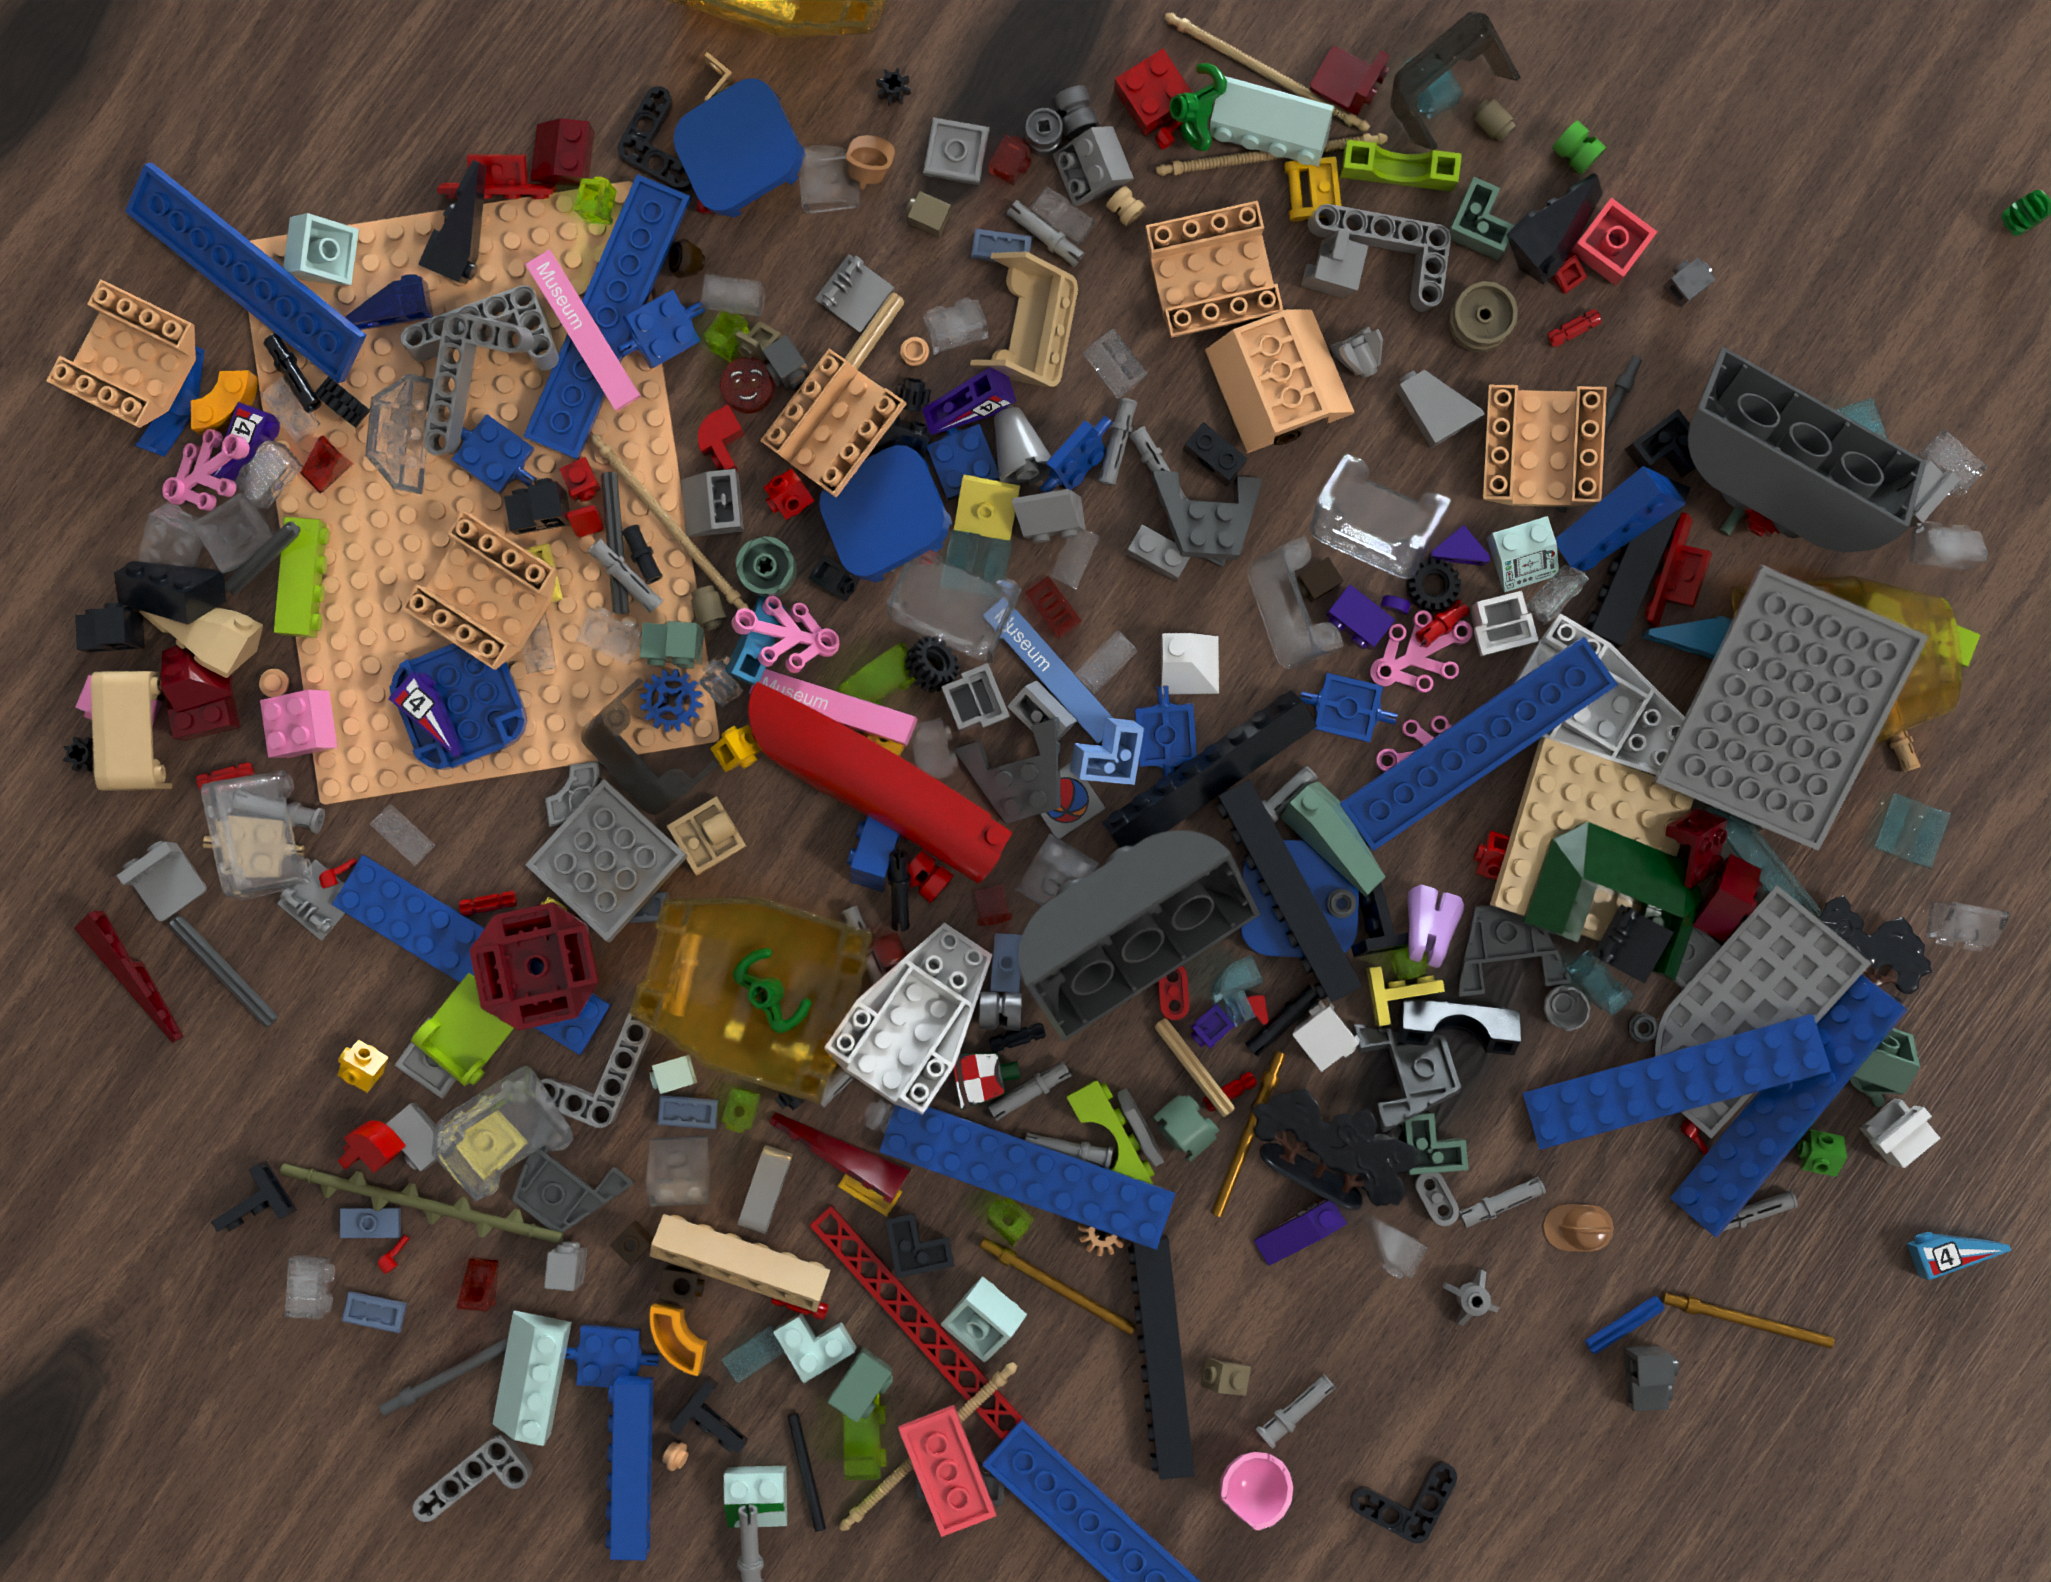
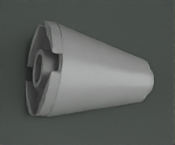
M1009 405L994 416L1000 482L1020 486L1019 483L1028 481L1031 486L1045 480L1050 476V469L1046 463L1052 456L1022 410Z

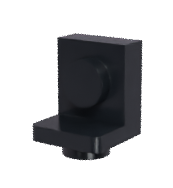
M824 554L808 577V579L845 602L854 593L860 581L859 578L848 572L845 567Z

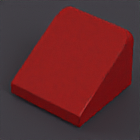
M1572 252L1569 253L1559 271L1554 276H1551L1564 294L1588 278L1577 255Z
M594 505L566 513L577 537H583L604 530L600 512Z
M1258 994L1240 997L1241 1001L1260 1024H1267L1268 1015L1265 996Z

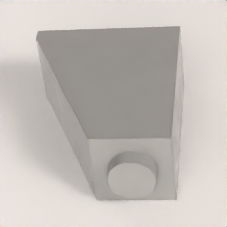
M1426 370L1418 374L1415 371H1411L1399 379L1401 384L1397 387L1396 392L1430 448L1479 421L1485 414L1477 405Z

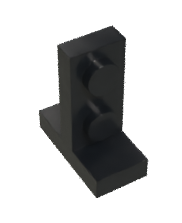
M1382 883L1366 897L1359 891V905L1362 908L1365 919L1364 926L1369 939L1351 946L1353 956L1359 957L1407 948L1409 932L1394 933Z
M267 1161L258 1163L249 1169L260 1191L211 1221L216 1232L226 1228L228 1232H231L245 1223L242 1219L251 1212L253 1216H256L270 1206L279 1220L297 1211Z
M709 1376L668 1428L678 1435L693 1416L696 1419L695 1424L706 1433L711 1431L719 1438L718 1443L729 1452L734 1450L739 1454L746 1445L748 1438L704 1402L718 1385Z

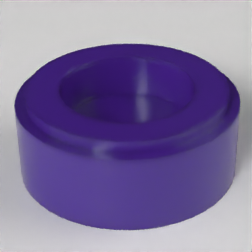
M1385 595L1382 598L1380 607L1390 612L1407 615L1411 604L1405 599Z

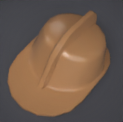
M871 135L859 136L851 141L846 153L848 173L852 179L860 182V189L864 190L867 184H878L884 180L895 155V149L892 144L883 138Z
M1584 1204L1558 1205L1549 1211L1543 1225L1544 1234L1549 1243L1557 1249L1564 1251L1592 1252L1601 1250L1611 1240L1614 1230L1612 1218L1606 1210L1600 1206Z

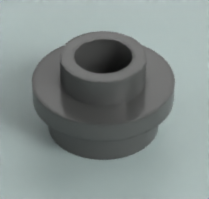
M1346 889L1333 891L1327 899L1328 911L1337 918L1349 917L1356 909L1354 895ZM1339 898H1343L1346 901L1344 909H1339L1336 906V901Z
M1640 1013L1631 1018L1628 1031L1634 1040L1645 1043L1656 1037L1658 1024L1651 1015ZM1642 1022L1647 1025L1645 1033H1640L1638 1030V1025Z

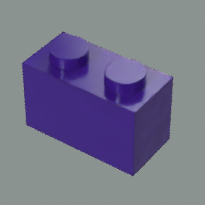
M1349 585L1325 614L1330 618L1328 623L1340 632L1344 629L1353 636L1351 641L1363 650L1366 647L1369 650L1373 649L1395 621L1393 617L1352 585Z

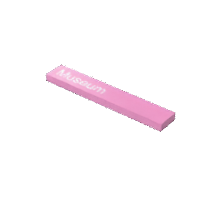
M547 250L526 263V267L615 411L618 412L641 398L551 250Z
M768 669L764 670L759 681L848 728L904 746L908 745L917 723L915 716ZM754 685L751 686L749 694H751Z

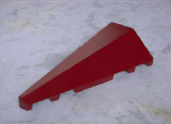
M94 910L87 914L74 927V930L172 1043L183 1038L182 1032L142 961L132 962L105 911Z
M775 1112L769 1122L772 1126L787 1133L793 1140H798L808 1146L811 1152L844 1174L862 1183V1186L868 1190L871 1189L883 1196V1200L889 1204L892 1203L911 1171V1168L777 1112Z

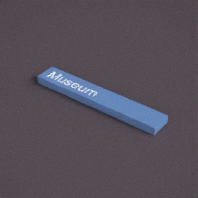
M1004 596L983 614V617L1098 745L1103 740L1106 718L1113 717Z

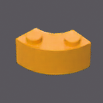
M249 370L219 371L218 381L213 390L203 398L191 400V430L203 436L207 429L219 432L227 430L238 402L252 406L257 394L258 377Z
M655 1302L650 1309V1327L659 1351L676 1368L688 1374L698 1376L703 1369L708 1341L697 1337L688 1328L683 1306Z

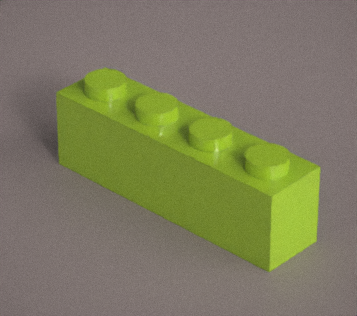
M284 517L283 526L287 522L292 521L300 527L301 532L281 552L274 633L281 636L317 638V631H320L322 628V615L319 614L320 602L324 601L325 596L324 586L321 585L322 574H325L327 570V558L324 556L325 545L329 543L330 531L329 528H326L327 524L319 519Z

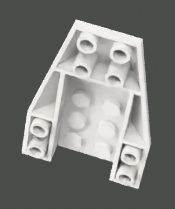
M1560 613L1536 645L1515 682L1584 636L1618 685L1542 737L1643 772L1657 775L1685 717L1611 643Z
M943 923L856 1000L824 1049L845 1072L893 1104L923 1115L956 1064L992 954L946 923Z

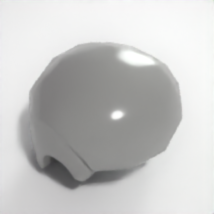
M1563 984L1552 988L1545 996L1543 1010L1552 1025L1565 1031H1572L1581 1028L1589 1019L1590 1005L1582 991L1576 987Z

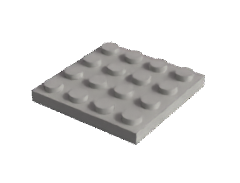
M603 779L526 863V866L606 942L610 943L683 863L688 855L607 780Z

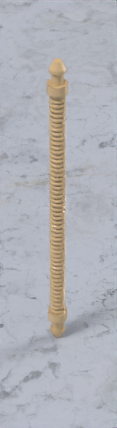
M1167 13L1165 15L1167 23L1178 27L1177 30L1179 32L1191 34V37L1194 36L1195 39L1197 38V40L1204 44L1207 43V46L1210 45L1216 51L1226 54V56L1229 55V58L1232 57L1236 62L1238 61L1242 65L1245 64V67L1248 66L1249 69L1251 68V70H1254V72L1261 76L1264 75L1267 79L1270 78V81L1273 80L1274 83L1276 82L1280 86L1283 85V88L1286 87V90L1289 89L1290 92L1292 91V93L1299 97L1302 96L1306 99L1334 106L1333 116L1340 117V120L1343 119L1344 123L1350 127L1354 125L1360 131H1368L1370 125L1365 119L1362 120L1356 117L1354 114L1311 92L1309 88L1302 87V84L1299 85L1298 82L1296 83V81H1293V79L1286 75L1283 76L1280 72L1277 73V70L1274 71L1273 68L1271 69L1267 65L1264 66V63L1261 64L1257 59L1255 60V58L1248 54L1245 55L1244 52L1242 53V51L1226 44V42L1223 43V40L1220 41L1219 38L1217 39V37L1210 33L1207 34L1203 29L1201 30V28L1191 24L1190 20L1186 18L1180 19L1174 13Z
M1366 133L1356 138L1349 137L1348 140L1373 142L1382 145L1387 141V135L1378 133L1377 135L1370 136V133ZM1342 138V140L1335 139L1331 140V142L1328 140L1324 151L1331 152V150L1338 151L1344 149L1348 138ZM1259 150V152L1252 151V153L1245 152L1234 155L1230 154V156L1223 155V157L1216 156V158L1212 157V159L1209 157L1205 158V160L1202 158L1201 160L1198 159V161L1196 159L1194 161L1187 160V162L1177 160L1172 161L1170 165H1159L1156 168V174L1165 176L1168 173H1173L1175 176L1187 171H1198V169L1205 170V168L1212 169V167L1234 166V164L1241 165V163L1248 164V162L1252 163V161L1255 163L1259 162V160L1262 162L1263 160L1269 161L1270 159L1276 160L1277 158L1284 159V157H1275L1270 153Z
M593 434L590 437L591 442L600 450V456L610 462L615 471L622 476V479L629 484V487L634 490L643 503L651 509L650 511L670 531V534L682 545V548L687 551L689 556H692L691 558L704 570V573H706L711 581H714L713 583L716 584V587L723 592V595H726L725 597L729 604H734L738 608L737 611L743 608L749 609L748 605L740 599L741 595L739 592L730 587V584H727L728 582L725 581V578L718 573V570H715L716 568L713 567L710 561L708 562V559L696 548L691 539L684 534V531H682L677 523H674L675 521L655 501V498L643 487V484L631 473L622 460L614 454L615 452L611 445H606L602 441L603 438L601 436Z
M1014 1362L1007 1364L1001 1372L997 1371L992 1376V1380L983 1386L984 1388H981V1391L979 1390L970 1401H967L962 1406V1409L960 1408L957 1411L961 1423L979 1405L984 1403V1400H987L998 1387H1003L1008 1382L1007 1378L1011 1374L1013 1375L1017 1369V1365ZM910 1457L894 1470V1473H891L883 1483L877 1486L875 1491L873 1490L864 1501L849 1511L850 1515L846 1519L841 1520L839 1528L842 1531L849 1530L855 1521L860 1522L864 1518L865 1513L878 1503V1500H881L889 1490L897 1485V1482H900L908 1472L914 1469Z

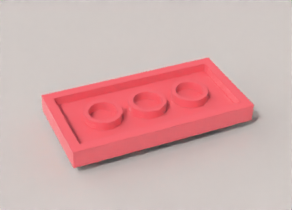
M954 1405L899 1426V1432L941 1537L997 1516L994 1504Z

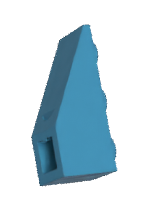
M758 597L752 610L756 614L757 619L780 626L781 624L775 616L765 614L762 609V604L767 598ZM768 603L771 608L776 609L772 603ZM756 632L746 635L741 634L724 673L748 685H755L756 682L760 681L766 666L759 662L758 655L764 647L773 646L777 637ZM764 653L765 657L770 659V655Z

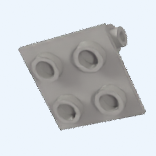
M848 254L816 296L815 300L861 333L895 287L866 267L864 261L855 255L853 257Z
M315 859L293 886L281 893V899L277 904L322 941L346 914L332 905L345 883L336 877L337 885L323 889L319 876L328 869Z

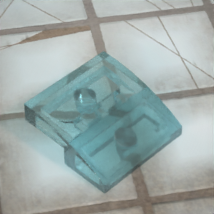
M952 530L940 586L1001 599L1012 542L983 537L976 533Z
M1894 793L1874 848L1931 869L1951 813L1923 805V802Z

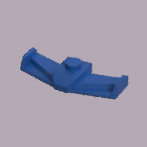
M195 346L196 361L168 412L151 422L134 446L163 457L166 456L191 419V400L199 399L204 359L203 349Z

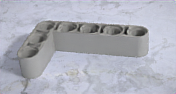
M1333 204L1319 206L1309 217L1308 228L1313 235L1327 238L1340 229L1350 232L1348 240L1357 243L1416 254L1410 293L1412 307L1418 312H1427L1441 302L1444 294L1451 241L1450 232L1445 226ZM1319 215H1323L1328 219L1329 226L1320 223ZM1346 220L1353 221L1357 230H1350ZM1374 225H1378L1383 229L1384 236H1380L1375 232ZM1402 230L1410 233L1411 241L1403 238ZM1429 235L1437 238L1438 246L1430 242ZM1426 263H1429L1434 267L1435 274H1431L1427 271L1425 265ZM1422 291L1430 294L1431 302L1423 299Z
M526 285L512 288L406 327L401 334V342L411 357L416 361H425L438 356L445 318L452 313L472 314L528 328L533 335V345L527 352L540 370H551L559 361V354L543 306L534 290ZM503 311L502 314L496 316L497 313ZM462 320L458 324V329L461 334L464 332L465 325ZM489 326L485 330L486 338L492 336V331ZM534 326H538L535 330H531ZM547 350L544 354L538 355L541 351Z
M452 313L445 318L424 434V446L430 454H452L459 448L477 345L507 353H525L533 345V335L528 328L472 314ZM461 320L464 322L465 329L462 334L459 332L458 324ZM488 326L492 331V336L489 340L485 336V330ZM515 332L519 336V343L516 347L512 342ZM455 349H457L460 354V358L457 363L453 358V353ZM450 378H452L455 382V387L453 391H451L448 386ZM446 406L450 411L448 420L444 417V408ZM441 435L445 440L443 449L439 445V437Z
M648 992L640 994L634 1000L595 1094L551 1077L540 1080L534 1086L533 1096L536 1102L593 1127L603 1128L612 1124L619 1114L662 1012L663 1002L660 996L656 993ZM646 997L651 998L655 1003V1009L651 1014L645 1013L641 1008V1003ZM635 1024L641 1026L644 1032L642 1039L639 1041L632 1039L630 1036V1029ZM623 1051L628 1052L632 1057V1064L628 1068L621 1066L618 1060L619 1055ZM610 1079H616L620 1083L621 1089L617 1095L611 1094L607 1089V1083ZM546 1083L551 1084L555 1088V1096L552 1099H547L542 1093V1088ZM572 1095H577L582 1100V1107L578 1111L573 1110L569 1105V1098ZM599 1106H604L609 1111V1118L606 1122L600 1121L596 1117V1109Z

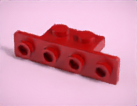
M467 155V169L473 160L487 166L484 199L492 198V194H503L504 199L521 198V195H532V199H548L549 195L556 191V184L528 183L526 155ZM442 183L437 187L438 194H446V198L458 199L456 191L460 183Z
M1682 512L1680 519L1676 521L1672 531V536L1674 537L1671 546L1665 549L1663 555V563L1665 565L1662 574L1659 573L1655 579L1654 590L1656 592L1654 599L1649 601L1646 607L1645 617H1647L1648 623L1655 628L1659 627L1667 602L1695 608L1712 556L1709 550L1685 545L1693 522L1688 513Z

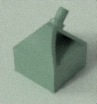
M1893 1028L1850 1079L1856 1089L1871 1098L1875 1107H1881L1885 1104L1882 1094H1905L1920 1069L1913 1035Z

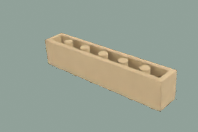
M663 1214L650 1250V1257L813 1312H817L830 1274V1270L818 1262L811 1261L808 1263L799 1260L791 1253H779L770 1250L768 1246L762 1243L752 1244L743 1241L735 1234L728 1233L725 1235L716 1232L712 1227L705 1224L695 1225L689 1223L685 1218L678 1215L669 1216Z

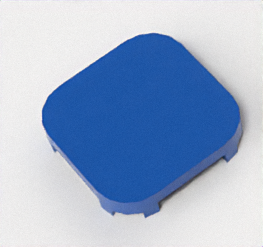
M747 78L739 81L684 115L674 131L673 141L675 150L698 199L707 209L717 215L730 216L731 218L742 215L740 209L786 181L792 185L799 178L797 174L802 166L803 157H806L804 147L799 143L780 103L781 99L767 83L759 79Z
M895 445L864 460L837 498L825 489L821 492L819 501L821 514L840 561L848 572L861 580L873 581L874 583L885 580L883 575L929 550L936 553L944 547L942 542L948 534L949 526H952L950 514L946 512L928 470L929 465L921 455L908 446Z
M453 643L415 659L405 660L399 664V668L393 675L392 684L389 685L391 695L411 672H418L419 674L425 672L436 682L434 687L441 694L464 752L461 756L455 758L398 708L414 748L412 750L419 761L428 767L439 770L460 767L510 747L519 741L525 732L527 725L526 710L507 661L494 670Z
M1283 840L1344 953L1348 952L1354 944L1357 935L1359 890L1306 841ZM1243 860L1242 877L1261 915L1239 928L1240 936L1246 945L1258 954L1303 957L1299 948L1293 949L1285 935L1289 930L1284 921L1279 923L1271 909L1275 904L1270 895L1265 897L1260 890L1257 881L1261 879L1256 869L1251 871L1245 860ZM1346 889L1354 895L1356 909L1352 915L1346 918H1337L1328 911L1327 899L1333 891ZM1339 898L1336 901L1337 908L1344 909L1346 907V901L1343 898Z

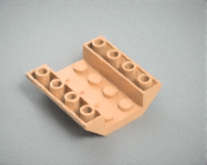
M1258 201L1145 226L1150 263L1160 307L1171 338L1267 317L1284 311L1278 284H1274L1262 236L1264 225Z
M100 279L87 303L88 306L99 312L74 361L72 362L59 356L46 381L141 428L169 411L196 361L195 326Z
M1287 309L1231 330L1205 349L1246 453L1274 444L1275 436L1325 418L1328 424L1354 414V409L1312 310Z
M828 349L760 441L837 498L907 403L859 372L837 353Z
M1489 385L1483 500L1511 506L1577 507L1598 504L1602 500L1607 387L1577 386V391L1518 390V385Z
M462 509L447 533L456 540L427 587L416 584L401 609L496 670L523 648L553 599L557 570Z

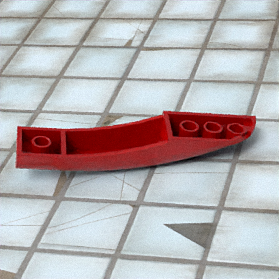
M756 682L750 694L747 712L752 736L758 747L768 758L821 793H826L910 840L975 883L979 884L987 877L1000 859V853L1012 835V831L990 818L991 814L886 748L813 708L760 682Z

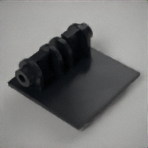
M1621 904L1595 949L1593 956L1645 984L1674 932L1642 916L1634 909Z

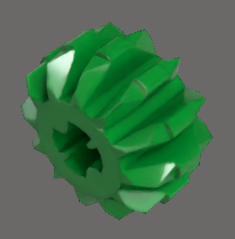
M2034 190L2028 193L2002 213L2003 225L2013 236H2021L2050 217L2051 199L2042 190Z

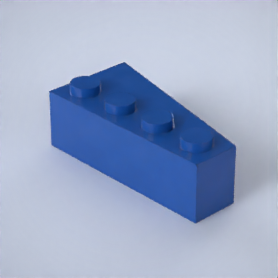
M1643 466L1555 538L1557 547L1570 567L1582 572L1590 570L1599 561L1686 505V503L1668 477Z
M868 816L866 822L860 821L856 833V838L860 840L857 849L851 848L847 860V865L851 866L850 882L884 892L887 869H890L889 854L896 850L895 845L896 842H899L901 835Z

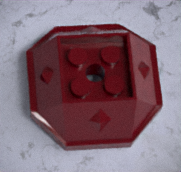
M555 902L494 915L479 938L469 949L481 1009L496 1016L518 1031L578 1018L599 984L588 925ZM535 958H540L544 962V970L539 975L535 974L531 969V963Z

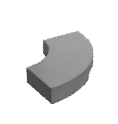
M600 761L569 766V777L565 786L555 795L545 798L549 827L563 824L596 788L600 779Z
M1127 1088L1118 1092L1117 1096L1123 1113L1133 1128L1143 1152L1155 1167L1164 1163L1154 1136Z

